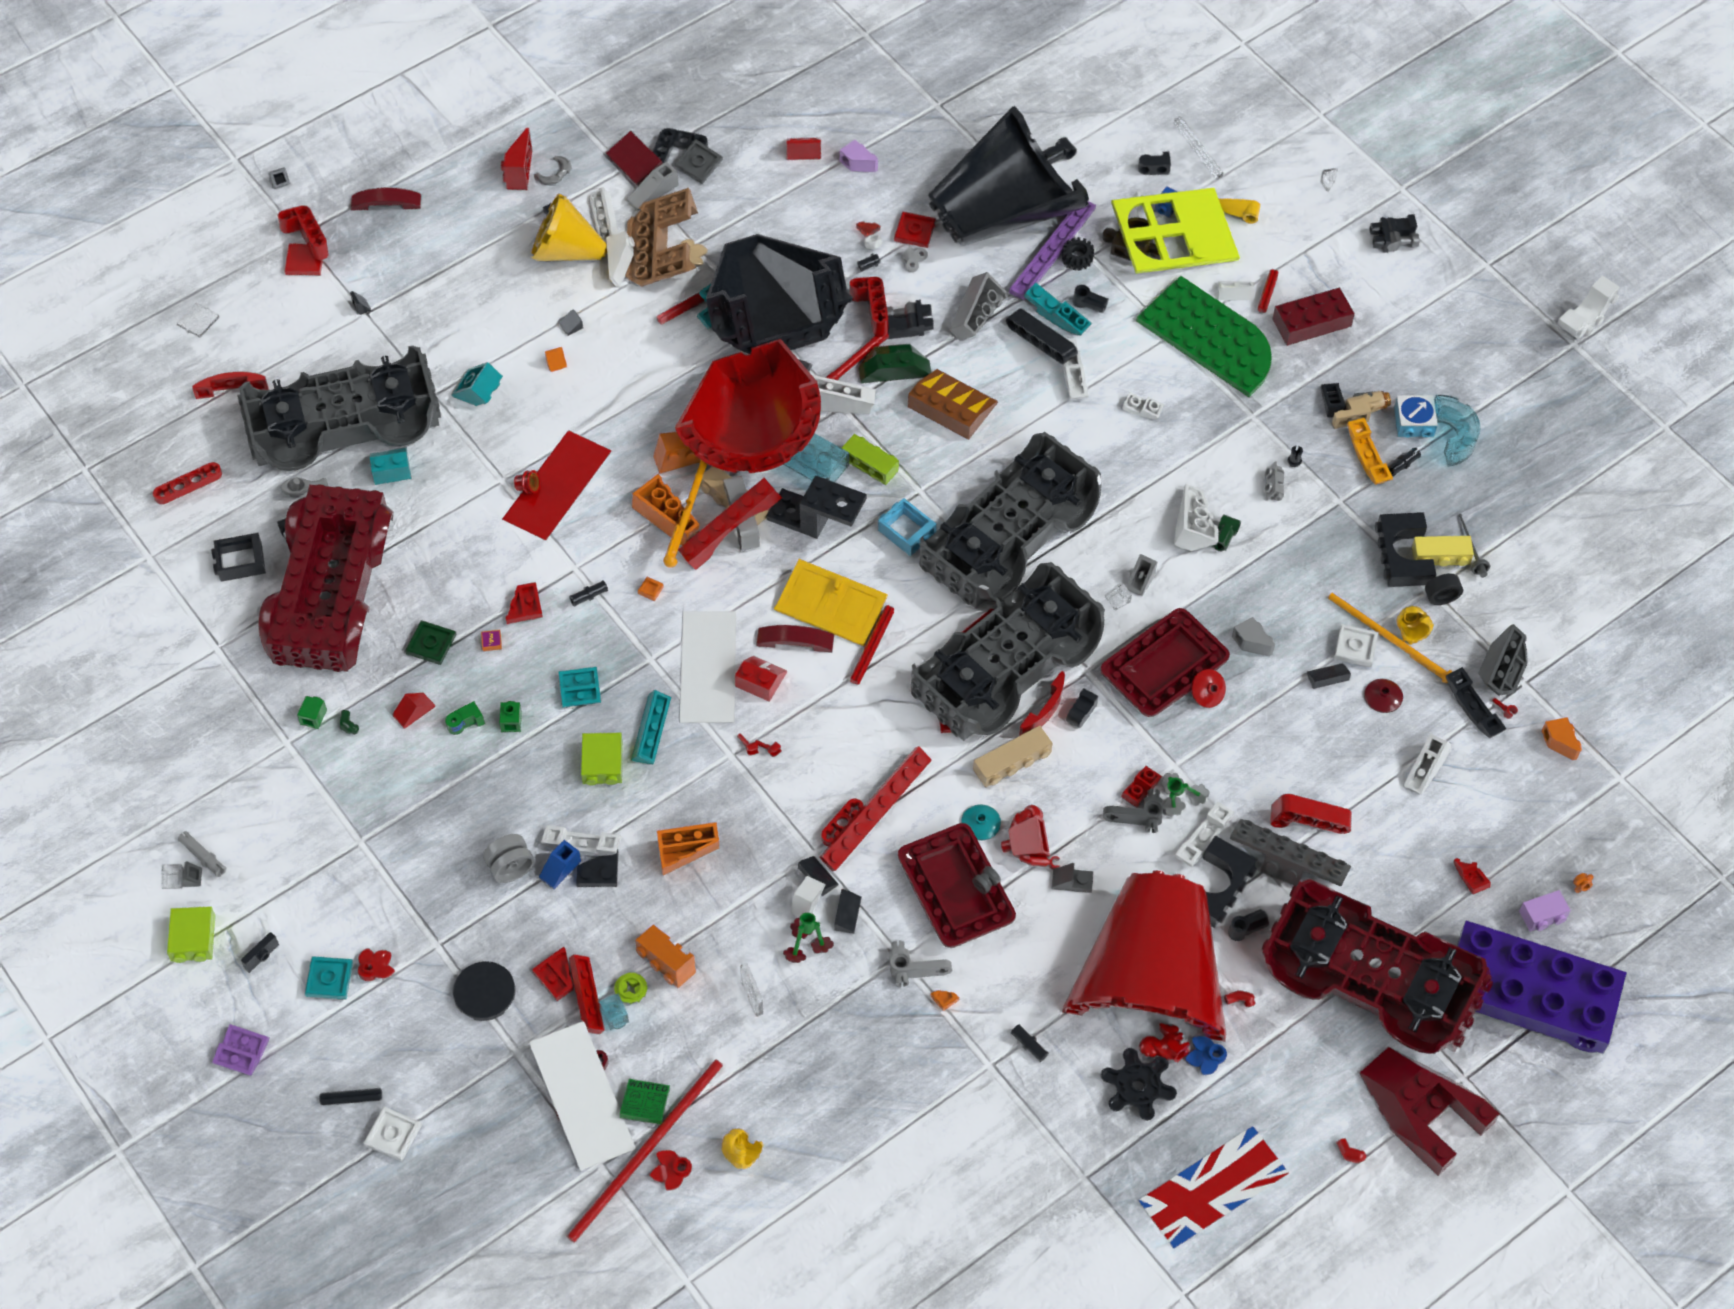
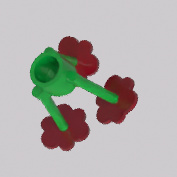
M802 913L800 918H796L794 923L790 925L791 934L796 938L795 946L788 947L787 950L783 951L786 960L793 963H800L806 960V955L799 949L801 938L806 939L807 935H811L814 930L817 933L815 942L811 943L814 953L828 952V949L834 946V942L831 941L830 937H822L820 922H816L814 914Z

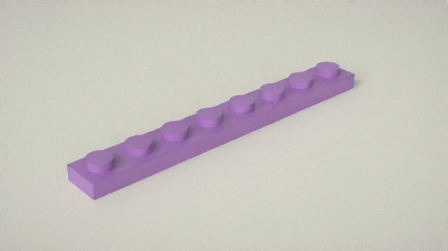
M1088 201L1089 205L1086 208L1071 212L1065 217L1011 286L1010 294L1025 301V293L1043 278L1062 253L1064 243L1074 238L1095 211L1096 204Z

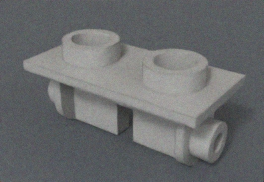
M1275 461L1265 471L1266 485L1264 491L1266 493V501L1271 497L1280 501L1284 497V485H1281L1284 483V470L1282 467L1277 466V461Z

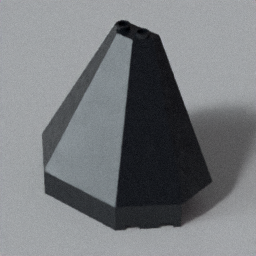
M755 234L724 244L706 302L712 329L719 339L733 345V347L744 353L750 354L752 348L781 339L790 350L826 340L830 335L833 325L837 324L844 313V308L853 298L846 291L847 287L841 257Z

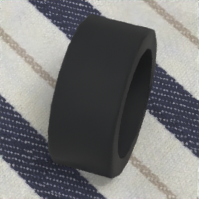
M1451 573L1434 577L1425 586L1429 602L1433 605L1451 603L1458 599L1464 591L1458 575Z

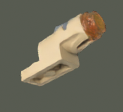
M1384 391L1354 393L1353 397L1346 399V409L1334 413L1332 421L1334 429L1347 427L1348 422L1364 417L1366 422H1369L1371 413L1386 409L1387 406L1391 405L1390 394Z

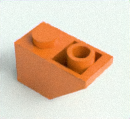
M1568 717L1545 721L1541 732L1548 748L1571 760H1577L1582 751L1580 741L1576 739L1574 726L1570 724Z

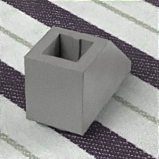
M1253 617L1234 626L1232 638L1243 651L1266 656L1273 655L1274 640L1265 633L1261 623L1257 622Z

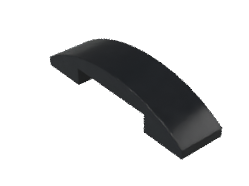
M1463 667L1446 675L1448 684L1458 703L1483 734L1488 738H1492L1507 729L1496 713L1492 715L1471 686L1473 681Z

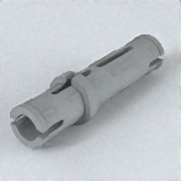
M184 831L183 834L179 835L178 841L201 861L203 867L209 868L216 877L221 876L219 872L222 875L226 872L227 868L216 859V855L212 852L209 853L189 832Z

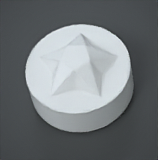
M874 234L866 237L864 240L865 247L867 249L880 247L882 245L881 236Z

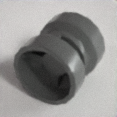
M990 866L985 867L981 875H976L972 879L974 886L982 894H987L991 890V886H995L1001 881L998 873Z

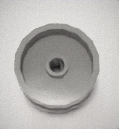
M509 834L495 840L483 853V858L487 866L491 868V873L498 883H508L521 878L532 869L535 863L531 851L527 849L526 842L519 834Z

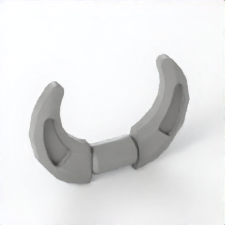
M554 156V160L562 164L561 170L552 176H542L537 172V179L544 184H556L562 181L561 179L567 173H570L572 169L570 161L563 156Z

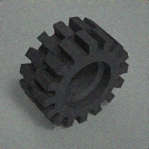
M1077 237V240L1071 238V241L1067 240V243H1064L1062 261H1064V265H1067L1069 269L1072 266L1073 270L1078 268L1080 271L1082 267L1087 269V266L1090 267L1091 263H1093L1094 246L1093 244L1091 245L1090 241L1086 242L1085 238L1080 240L1081 237ZM1073 252H1082V253L1085 254V255H1083V256H1075V255H1073L1072 253H1073Z

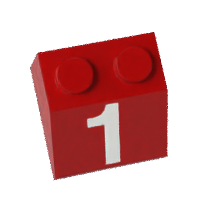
M751 656L742 662L736 672L735 687L770 702L787 674V670L758 657Z

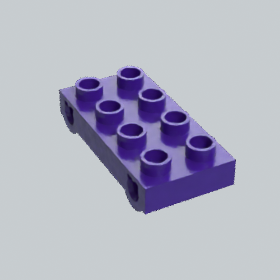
M1465 921L1457 946L1485 958L1492 976L1491 981H1493L1490 991L1488 993L1485 992L1482 997L1484 1002L1481 1009L1475 1012L1568 1042L1571 1046L1581 1051L1604 1054L1610 1043L1627 972L1477 923Z

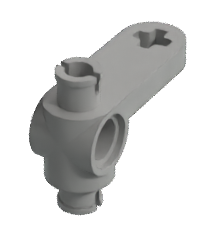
M899 940V946H897V941L891 943L892 950L889 952L891 977L896 979V986L901 987L902 981L903 987L908 986V978L942 976L952 972L950 960L911 962L909 950L904 948V941ZM899 963H902V964H904L905 966L902 967V968H899V967H897L896 965L899 964Z

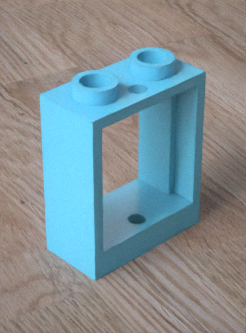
M905 498L900 502H896L891 510L883 513L878 519V531L910 557L920 549L919 539L922 536L925 541L936 533L937 524ZM903 514L921 527L908 540L890 527Z

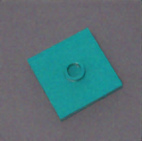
M312 956L305 996L347 1000L353 959Z

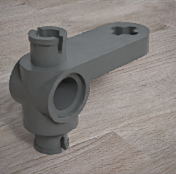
M1154 789L1148 790V796L1143 801V809L1106 806L1103 808L1102 817L1109 822L1145 825L1146 832L1150 833V828H1152V833L1158 832V825L1162 823L1163 799L1160 798V791L1156 789L1155 794H1153ZM1154 811L1157 814H1150L1149 812Z

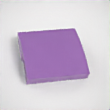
M229 1024L223 1043H219L212 1063L252 1076L270 1037Z

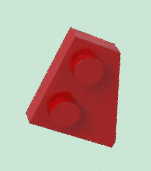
M536 582L517 585L515 597L510 604V611L506 615V623L510 624L542 618Z
M564 946L532 969L533 974L556 1001H559L574 990Z

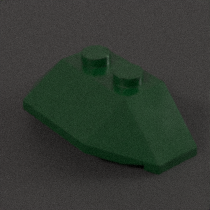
M911 344L874 347L859 366L860 383L925 378L932 373L930 360Z

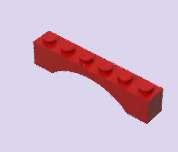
M764 477L680 547L678 551L697 570L711 558L720 542L733 529L750 517L770 509L782 497Z

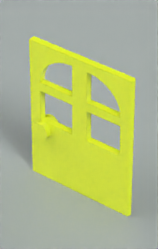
M1214 187L1111 200L1136 274L1238 261L1240 259ZM1171 202L1178 223L1158 225L1151 204ZM1142 206L1149 226L1129 229V213L1134 208ZM1183 235L1190 256L1170 259L1163 238ZM1154 239L1161 260L1146 256L1137 248L1134 242Z

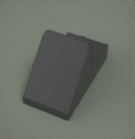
M1075 863L1053 869L1052 889L1092 893L1093 871L1074 870Z

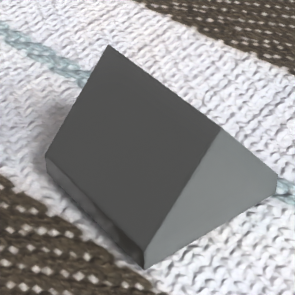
M187 861L184 862L183 887L201 886L202 867Z

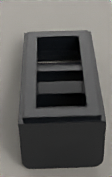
M1339 383L1322 384L1321 392L1326 415L1328 418H1332L1334 413L1345 410L1346 405Z

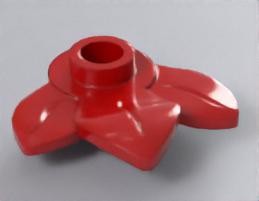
M369 948L364 949L358 957L360 964L358 975L361 979L372 981L376 977L384 979L394 974L395 970L388 965L391 960V952L379 950L374 953Z
M671 1150L657 1152V1158L661 1164L650 1173V1177L657 1182H665L667 1191L677 1189L681 1186L683 1178L688 1177L692 1172L690 1160L685 1157H679L676 1152ZM684 1166L685 1170L679 1171L678 1167Z

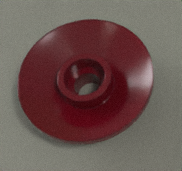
M1388 679L1373 680L1367 685L1364 692L1365 701L1369 707L1380 713L1393 712L1403 702L1401 688L1395 682Z

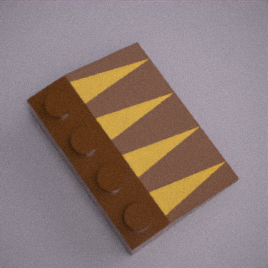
M938 369L920 380L908 394V408L968 440L998 404L997 400Z

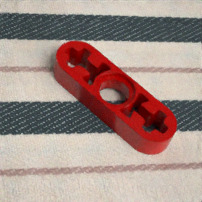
M856 798L850 799L823 829L821 837L824 845L829 847L846 827L837 824L839 819H846L849 824L864 807L861 800ZM856 806H858V810L855 809L851 813V807L855 808ZM833 832H834V839H833V838L827 839V835L830 836V835H832Z

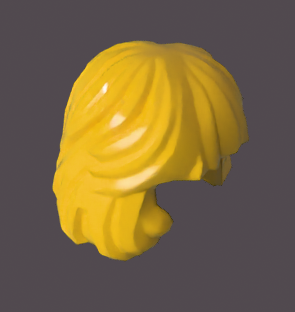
M1417 606L1405 607L1396 619L1397 626L1401 631L1402 640L1407 641L1410 645L1427 638L1434 626L1430 616Z
M740 1128L732 1129L724 1136L721 1149L725 1158L738 1169H747L759 1158L764 1145L762 1141L758 1140L754 1144L750 1143L748 1139L749 1134Z

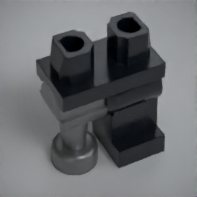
M1409 214L1407 218L1396 219L1393 217H1380L1379 222L1370 224V234L1379 235L1373 237V248H1382L1383 253H1388L1389 250L1394 252L1400 245L1410 244L1411 247L1419 246L1415 214Z
M915 300V302H907L904 308L893 310L892 306L887 307L889 339L917 335L924 336V331L934 330L933 318L923 319L925 316H932L931 304H921V300Z

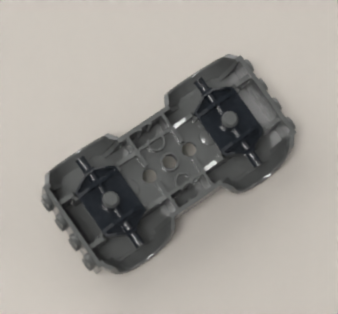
M412 345L408 346V353L394 363H390L389 357L385 355V359L384 356L381 357L382 366H368L362 364L359 360H355L352 367L311 376L301 372L299 379L286 387H281L279 379H276L278 385L273 380V390H260L254 388L250 381L245 382L239 387L240 394L237 397L241 407L240 410L244 420L252 459L257 460L258 466L270 464L280 470L293 471L312 464L320 452L377 439L393 446H405L418 441L426 434L429 428L439 426L438 418H442L434 383L431 379L430 368L427 365L426 354H422L420 347ZM363 398L360 403L352 401V399ZM326 405V409H321L322 411L316 410V407Z
M1045 431L1034 434L1024 450L1015 457L1014 461L1000 473L996 470L994 472L996 480L969 505L959 504L949 519L940 525V529L925 541L923 536L919 539V565L921 569L929 572L937 582L943 583L953 594L960 596L967 605H971L975 609L984 600L996 601L999 598V601L1010 596L1022 581L1027 567V560L1059 530L1074 532L1082 528L1091 519L1099 504L1102 485L1101 472ZM1026 501L1028 506L1022 509L1018 507V503ZM1012 512L1016 516L1008 517L1006 514ZM1001 524L1004 529L997 532L993 529V526Z
M1052 562L1040 563L1024 584L1021 583L1014 593L1002 601H999L998 598L996 600L997 608L966 633L955 632L949 641L941 649H938L934 656L918 667H916L915 663L912 665V696L917 700L919 699L929 712H933L943 725L946 724L951 729L954 736L960 737L963 741L972 734L991 735L1001 730L1014 716L1019 706L1021 695L1057 665L1073 668L1085 662L1093 654L1102 638L1105 621L1103 605L1100 602H1096L1086 590L1081 589L1073 578H1069L1059 566L1054 565ZM1020 632L1026 633L1028 638L1020 641L1016 635ZM1012 644L1013 648L1005 649L1003 645ZM991 655H997L1000 660L997 663H992L988 658Z

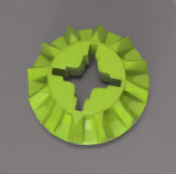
M637 973L623 974L617 979L614 987L616 997L622 1003L626 1002L629 1004L640 1002L646 996L648 989L646 980ZM627 983L631 987H635V994L631 991L626 992L628 990Z

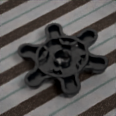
M1127 1048L1123 1052L1125 1066L1122 1069L1115 1070L1107 1067L1101 1071V1079L1106 1083L1113 1084L1117 1088L1116 1095L1109 1100V1107L1111 1110L1118 1112L1126 1105H1134L1138 1108L1140 1117L1145 1121H1149L1155 1115L1153 1109L1154 1100L1164 1099L1171 1101L1177 1096V1090L1171 1085L1164 1084L1160 1078L1161 1074L1167 1070L1169 1063L1166 1058L1157 1057L1153 1062L1145 1064L1139 1060L1138 1052L1134 1048ZM1135 1081H1141L1144 1084V1088L1139 1090L1132 1086Z

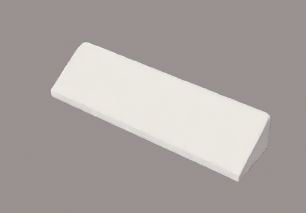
M602 187L589 194L596 232L606 242V237L617 234L618 228L611 194Z

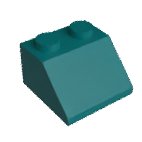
M489 362L469 368L451 396L474 406L487 404L492 398L491 394L500 386V380L503 376Z
M407 447L370 453V464L375 485L412 479Z

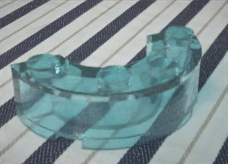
M1435 395L1434 403L1437 422L1451 426L1457 434L1454 438L1447 440L1444 449L1447 466H1455L1467 460L1473 453L1480 434V421L1476 412L1468 404L1464 405L1459 402L1458 398L1448 395Z

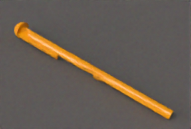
M702 460L700 461L689 496L685 501L686 506L680 523L675 525L663 559L665 566L669 568L675 567L678 563L676 555L707 463Z
M1333 592L1329 595V600L1375 632H1379L1378 635L1392 642L1409 654V657L1443 679V683H1448L1446 675L1453 672L1452 670L1447 672Z

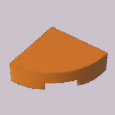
M937 990L931 993V998L942 1011L958 1002L960 998L954 992Z

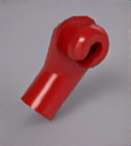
M1238 990L1224 995L1227 1005L1237 1001H1244L1246 1007H1252L1256 1004L1255 996L1250 992Z

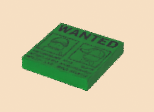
M629 1079L620 1110V1118L661 1124L670 1092V1085Z

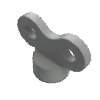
M909 246L901 256L907 261L905 264L906 269L909 272L917 271L919 261H924L928 257L926 249L918 248L915 251V249Z

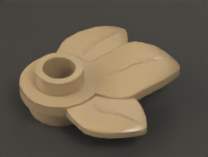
M692 239L682 241L680 244L687 242L690 245V261L694 265H703V260L700 257L704 256L708 249L701 244H695Z

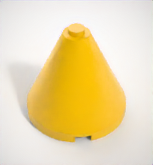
M558 193L539 228L531 254L534 256H531V258L536 261L600 260L602 257L605 258L607 254L606 242L570 200Z

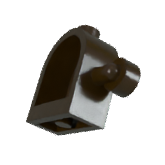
M1134 217L1128 219L1129 229L1149 226L1148 221L1144 218ZM1113 228L1104 229L1102 239L1107 243H1112L1110 254L1131 261L1120 228L1118 231ZM1153 239L1134 242L1137 248L1146 256L1151 253L1154 259H1161Z

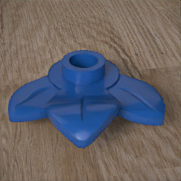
M1196 1036L1192 1038L1196 1049L1187 1055L1186 1061L1192 1066L1201 1067L1202 1075L1213 1074L1217 1070L1218 1064H1222L1226 1060V1049L1220 1044H1214L1208 1037ZM1213 1053H1218L1220 1057H1214Z

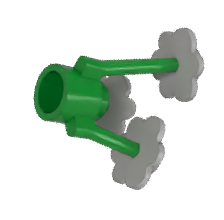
M1165 773L1163 776L1164 781L1161 782V786L1165 788V793L1170 794L1165 800L1166 804H1163V810H1166L1167 816L1181 815L1182 810L1186 808L1185 803L1179 797H1176L1182 795L1185 790L1191 792L1188 794V798L1194 806H1198L1200 803L1204 804L1206 798L1210 795L1205 785L1200 784L1199 786L1193 785L1190 787L1187 783H1184L1182 778H1179L1178 773Z

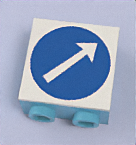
M1397 396L1394 413L1398 437H1434L1438 425L1434 396Z

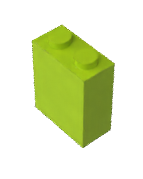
M622 732L582 733V783L587 785H615L622 783Z
M212 906L171 908L167 954L171 961L183 963L191 960L197 962L212 960L216 917Z

